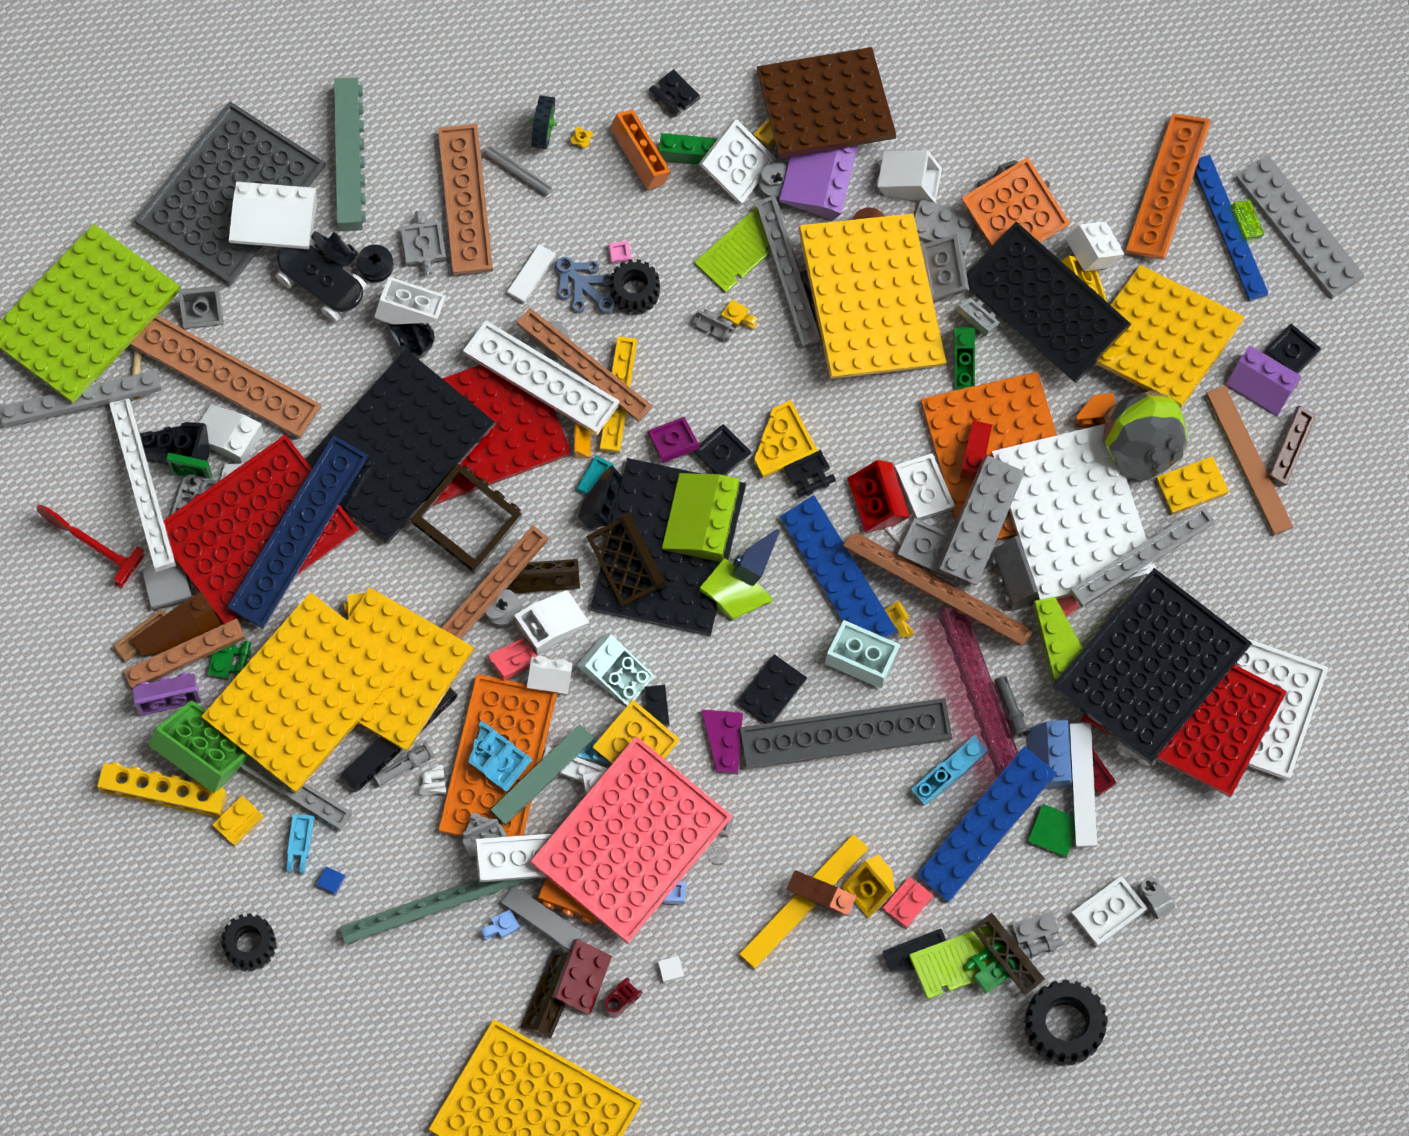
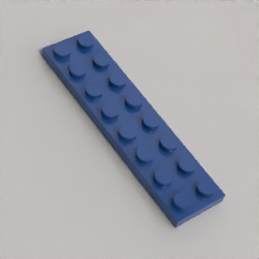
M815 495L779 516L842 620L886 639L898 632L857 563L847 550V547L843 546L844 542Z
M1024 746L918 872L917 876L947 902H950L1056 776L1057 772Z

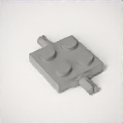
M419 210L420 218L418 211H415V223L401 226L407 266L423 264L424 275H428L427 268L429 275H431V263L446 260L441 222L424 221L423 211Z

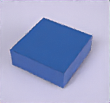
M326 866L316 885L336 895L345 879V875Z

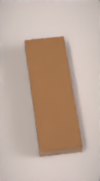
M162 608L112 646L125 663L139 653L131 639L165 616L166 613Z

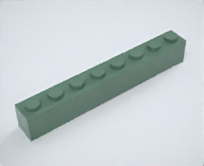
M358 77L334 78L336 195L339 231L363 230L362 223H366V211H362V205L366 204L365 193H362V186H365V174L361 175V168H365L364 156H361V150H364V138H360V132H364V121L360 120V114H364L363 102L360 103V97L363 96V85H359Z

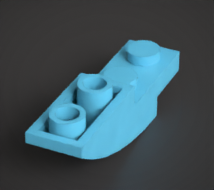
M974 735L911 790L924 805H927L968 773L989 752L988 749Z

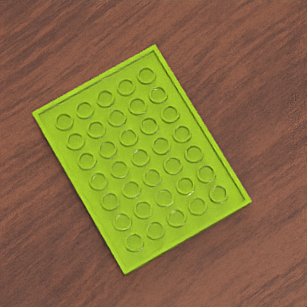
M93 223L0 320V350L74 404L178 294V290H181V286Z

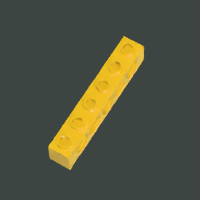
M116 762L103 764L97 785L101 793L220 818L223 814L228 796L223 787L213 793L196 780H191V782L184 781L182 777L176 775L166 777L157 771L143 772L141 768L134 766L125 768ZM120 777H128L125 783H118ZM141 781L148 782L144 788H139L138 784ZM160 786H168L166 792H158ZM181 790L189 791L185 797L178 796ZM202 794L209 795L206 801L202 802L198 799Z

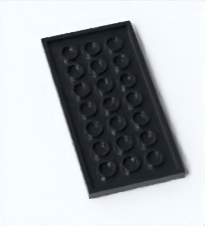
M1017 221L967 273L969 288L1075 384L1131 326L1127 319Z

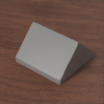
M219 286L178 290L183 328L224 324L222 297Z

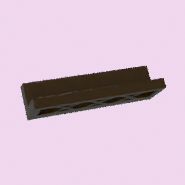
M578 559L529 562L506 589L511 590L513 593L580 589Z
M990 913L972 927L974 933L1024 995L1045 980L993 913ZM985 924L992 932V937L984 936L979 928ZM995 940L999 941L1004 947L1005 953H999L994 949ZM1008 957H1011L1016 962L1019 970L1008 967ZM1021 974H1025L1032 982V985L1027 989L1021 983Z
M552 950L521 1024L522 1029L537 1032L548 1039L552 1038L565 1007V1004L553 999L552 996L568 952ZM562 957L560 963L555 967L557 958ZM553 977L551 984L547 986L548 979ZM545 996L543 1003L539 1005L540 999ZM537 1016L534 1025H530L532 1018Z

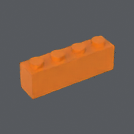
M634 110L616 114L610 129L646 189L649 190L664 185L671 171Z

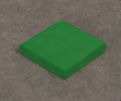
M168 453L167 462L172 474L184 477L196 475L212 479L213 475L208 461Z
M1042 804L1027 843L1067 858L1075 838L1074 816Z

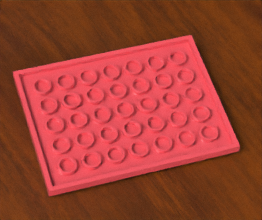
M636 736L530 863L628 944L733 816Z

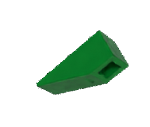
M953 326L955 389L975 386V327Z

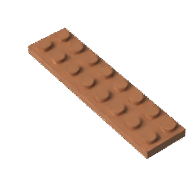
M468 124L439 127L438 133L453 276L492 272L493 265L478 125Z

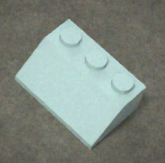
M843 620L827 653L825 664L882 689L900 644Z

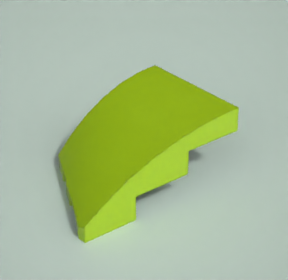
M724 558L700 587V592L717 603L718 611L735 620L742 617L745 613H751L756 608L773 602V598L759 584L756 583L752 586L732 575L735 566Z

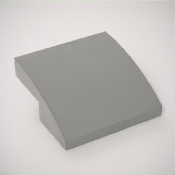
M176 560V566L156 572L154 566L142 569L152 610L183 602L192 597L187 576Z

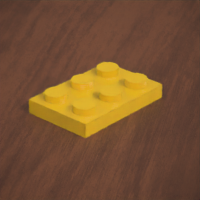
M1213 456L1156 477V481L1172 515L1229 493Z

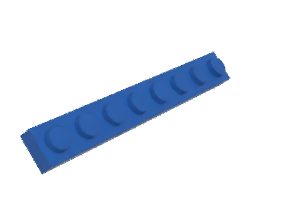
M1210 155L1201 157L1198 160L1194 173L1247 299L1250 302L1268 296L1266 285Z

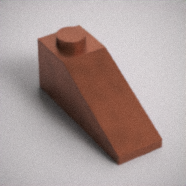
M794 870L786 890L840 916L849 915L857 897L841 888L797 870Z

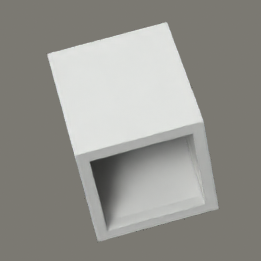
M928 150L884 151L883 159L880 161V175L877 178V187L884 196L918 202L924 199L936 203L942 168Z

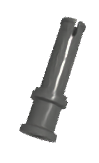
M1007 676L996 678L994 682L1006 709V721L1010 723L1012 728V737L1016 739L1028 735L1030 729L1026 727L1023 719L1024 713L1017 706Z

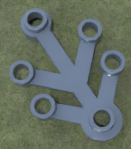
M561 257L555 262V271L560 275L558 295L561 300H568L570 298L568 276L575 282L574 302L572 304L575 313H582L585 309L584 302L582 301L583 290L599 304V309L602 313L609 314L613 312L615 308L613 298L602 296L590 285L602 284L604 287H610V282L606 283L603 280L605 278L610 279L611 275H579L576 272L587 270L590 274H596L599 271V264L596 261L573 262L568 257ZM563 265L568 266V269L563 270L561 269V267ZM595 265L596 269L591 270L589 267ZM563 291L568 292L566 296L561 295ZM577 304L582 305L580 309L575 308ZM608 304L610 308L605 309L603 306Z

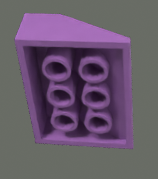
M858 145L790 157L779 202L834 221L842 213Z

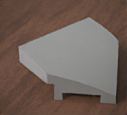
M475 812L472 813L469 825L462 834L464 838L463 844L471 862L477 859L476 839L507 837L497 819H488L479 816Z

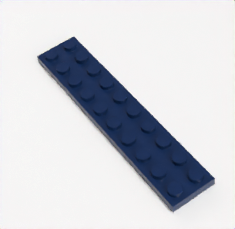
M332 436L227 609L264 629L369 458V455L338 437Z

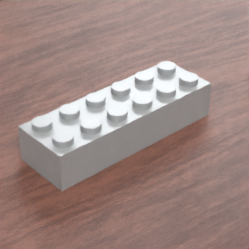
M983 456L936 570L971 585H978L1025 471L991 456Z

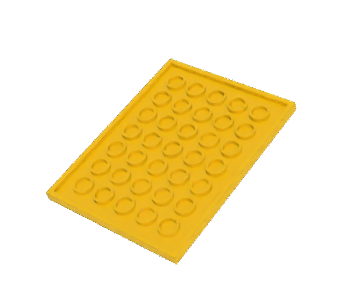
M914 214L807 224L798 227L830 379L945 366L946 358Z
M310 592L201 717L297 794L405 669V665Z
M493 1019L431 1124L429 1131L437 1136H624L642 1105V1101Z

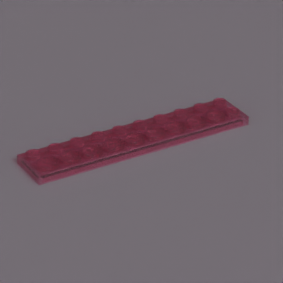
M943 608L938 611L940 624L945 630L947 643L952 649L954 662L960 671V679L965 685L967 698L973 707L974 717L981 729V737L986 743L988 756L993 762L994 772L998 778L1018 754V750L968 614L962 615L955 611V609Z

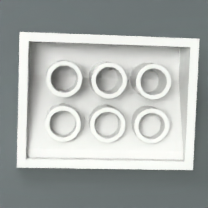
M236 182L229 243L309 249L317 208L316 188Z

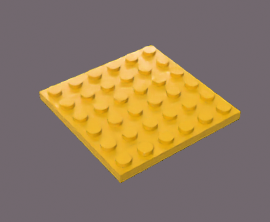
M1140 265L1111 304L1115 310L1131 323V326L1095 364L1147 391L1154 390L1171 397L1182 408L1242 325L1244 316Z
M369 587L347 621L404 664L405 669L361 718L358 724L408 752L475 649L470 644Z

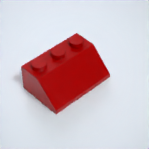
M876 460L847 477L865 533L895 526L910 517L892 462Z

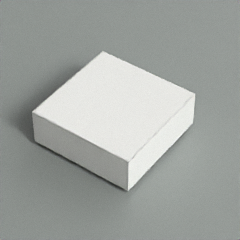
M679 956L658 961L664 983L684 978Z

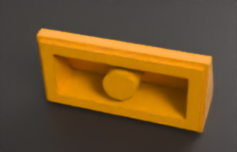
M575 422V457L590 458L591 431Z

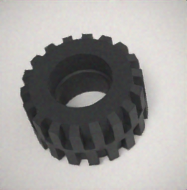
M630 259L627 264L625 262L620 263V268L618 266L615 267L614 273H611L610 296L613 298L615 305L617 304V308L619 310L624 309L627 314L632 311L633 315H637L638 311H641L642 314L646 313L647 308L651 310L653 304L656 305L660 296V280L658 272L655 273V268L653 266L649 267V263L646 261L644 264L641 263L639 259L636 262ZM634 280L646 285V288L640 293H630L623 287L626 283Z
M247 913L246 917H243V914L238 915L239 919H231V924H226L224 927L226 931L222 932L221 935L223 951L228 961L232 962L236 968L241 967V970L244 971L250 968L251 971H255V967L259 966L261 969L264 967L263 964L265 962L268 964L271 961L270 957L275 955L274 949L277 947L273 929L268 924V921L261 919L259 915L255 917L252 913ZM250 932L260 935L261 943L254 951L243 952L237 948V942L242 935Z

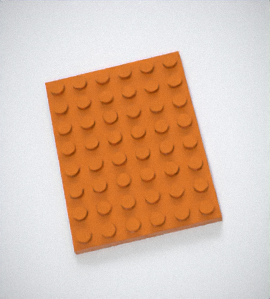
M1038 371L921 398V405L939 468L955 505V508L952 510L955 523L973 483L971 479L960 477L973 420L993 424L986 453L988 456H991L992 451L1057 436ZM1010 511L1007 513L996 541L1017 536Z

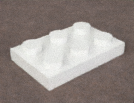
M933 453L894 466L896 475L916 519H926L955 508Z
M1121 876L1072 911L1071 914L1098 947L1145 913L1148 908L1123 876Z

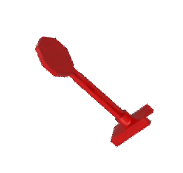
M40 504L36 507L37 512L48 522L59 529L69 531L75 538L113 561L114 565L120 568L114 577L115 585L120 588L125 585L145 557V554H143L144 550L139 546L135 548L129 558L121 554L118 555L83 531L70 526L68 522L50 508Z

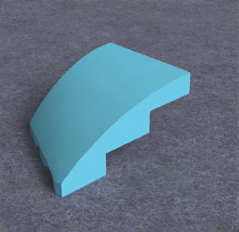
M481 720L479 723V734L477 739L474 740V748L468 762L498 787L507 792L532 759Z

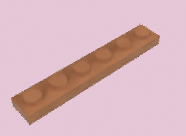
M235 619L127 668L124 672L133 690V687L141 682H153L246 639L238 619Z

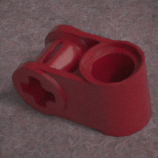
M628 977L605 999L604 1011L611 1018L620 1016L643 994L641 990H637L630 983ZM611 1002H616L620 1007L612 1010L608 1005Z

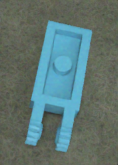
M293 814L287 850V872H292L294 857H301L299 871L305 874L307 858H309L314 816Z

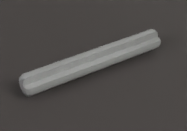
M489 146L485 155L545 196L551 193L552 185L495 147Z

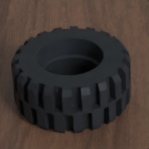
M1062 980V983L1057 981L1051 982L1049 986H1043L1037 994L1035 993L1028 1005L1024 1020L1025 1035H1028V1042L1030 1046L1035 1047V1052L1038 1055H1044V1060L1048 1062L1054 1060L1057 1061V1065H1063V1063L1074 1065L1077 1061L1083 1062L1087 1060L1088 1056H1092L1097 1051V1048L1100 1047L1108 1023V1017L1105 1016V1005H1101V998L1098 994L1094 995L1089 986L1086 988L1080 986L1081 982L1075 981L1074 984L1069 983V980ZM1058 1005H1069L1078 1009L1086 1021L1084 1033L1078 1039L1070 1041L1061 1040L1053 1036L1046 1026V1016L1050 1009Z

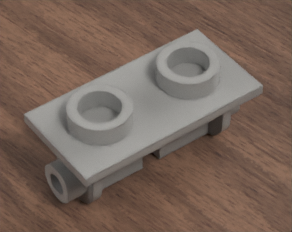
M705 308L703 311L697 310L700 316H696L693 321L696 327L709 332L711 327L714 326L713 335L724 341L725 339L730 340L732 336L730 330H736L732 326L733 322L723 317L719 320L714 317L715 313Z

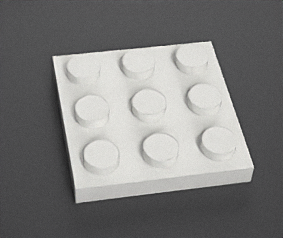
M732 119L699 165L738 204H742L759 182L763 168L773 163L776 158L737 119Z

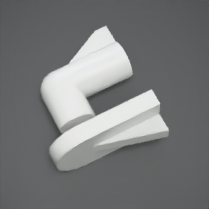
M439 765L431 771H426L422 774L423 785L419 787V794L424 796L447 794L445 782L432 783V780L445 778L443 765Z

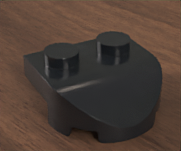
M314 231L311 235L315 242L314 246L321 252H324L323 256L332 263L336 261L342 265H349L358 254V251L351 244L346 245L341 236L335 232L329 238L317 231Z
M424 323L388 324L386 327L397 357L407 349L415 357L421 359L429 352L435 341L434 331L428 323L426 325Z

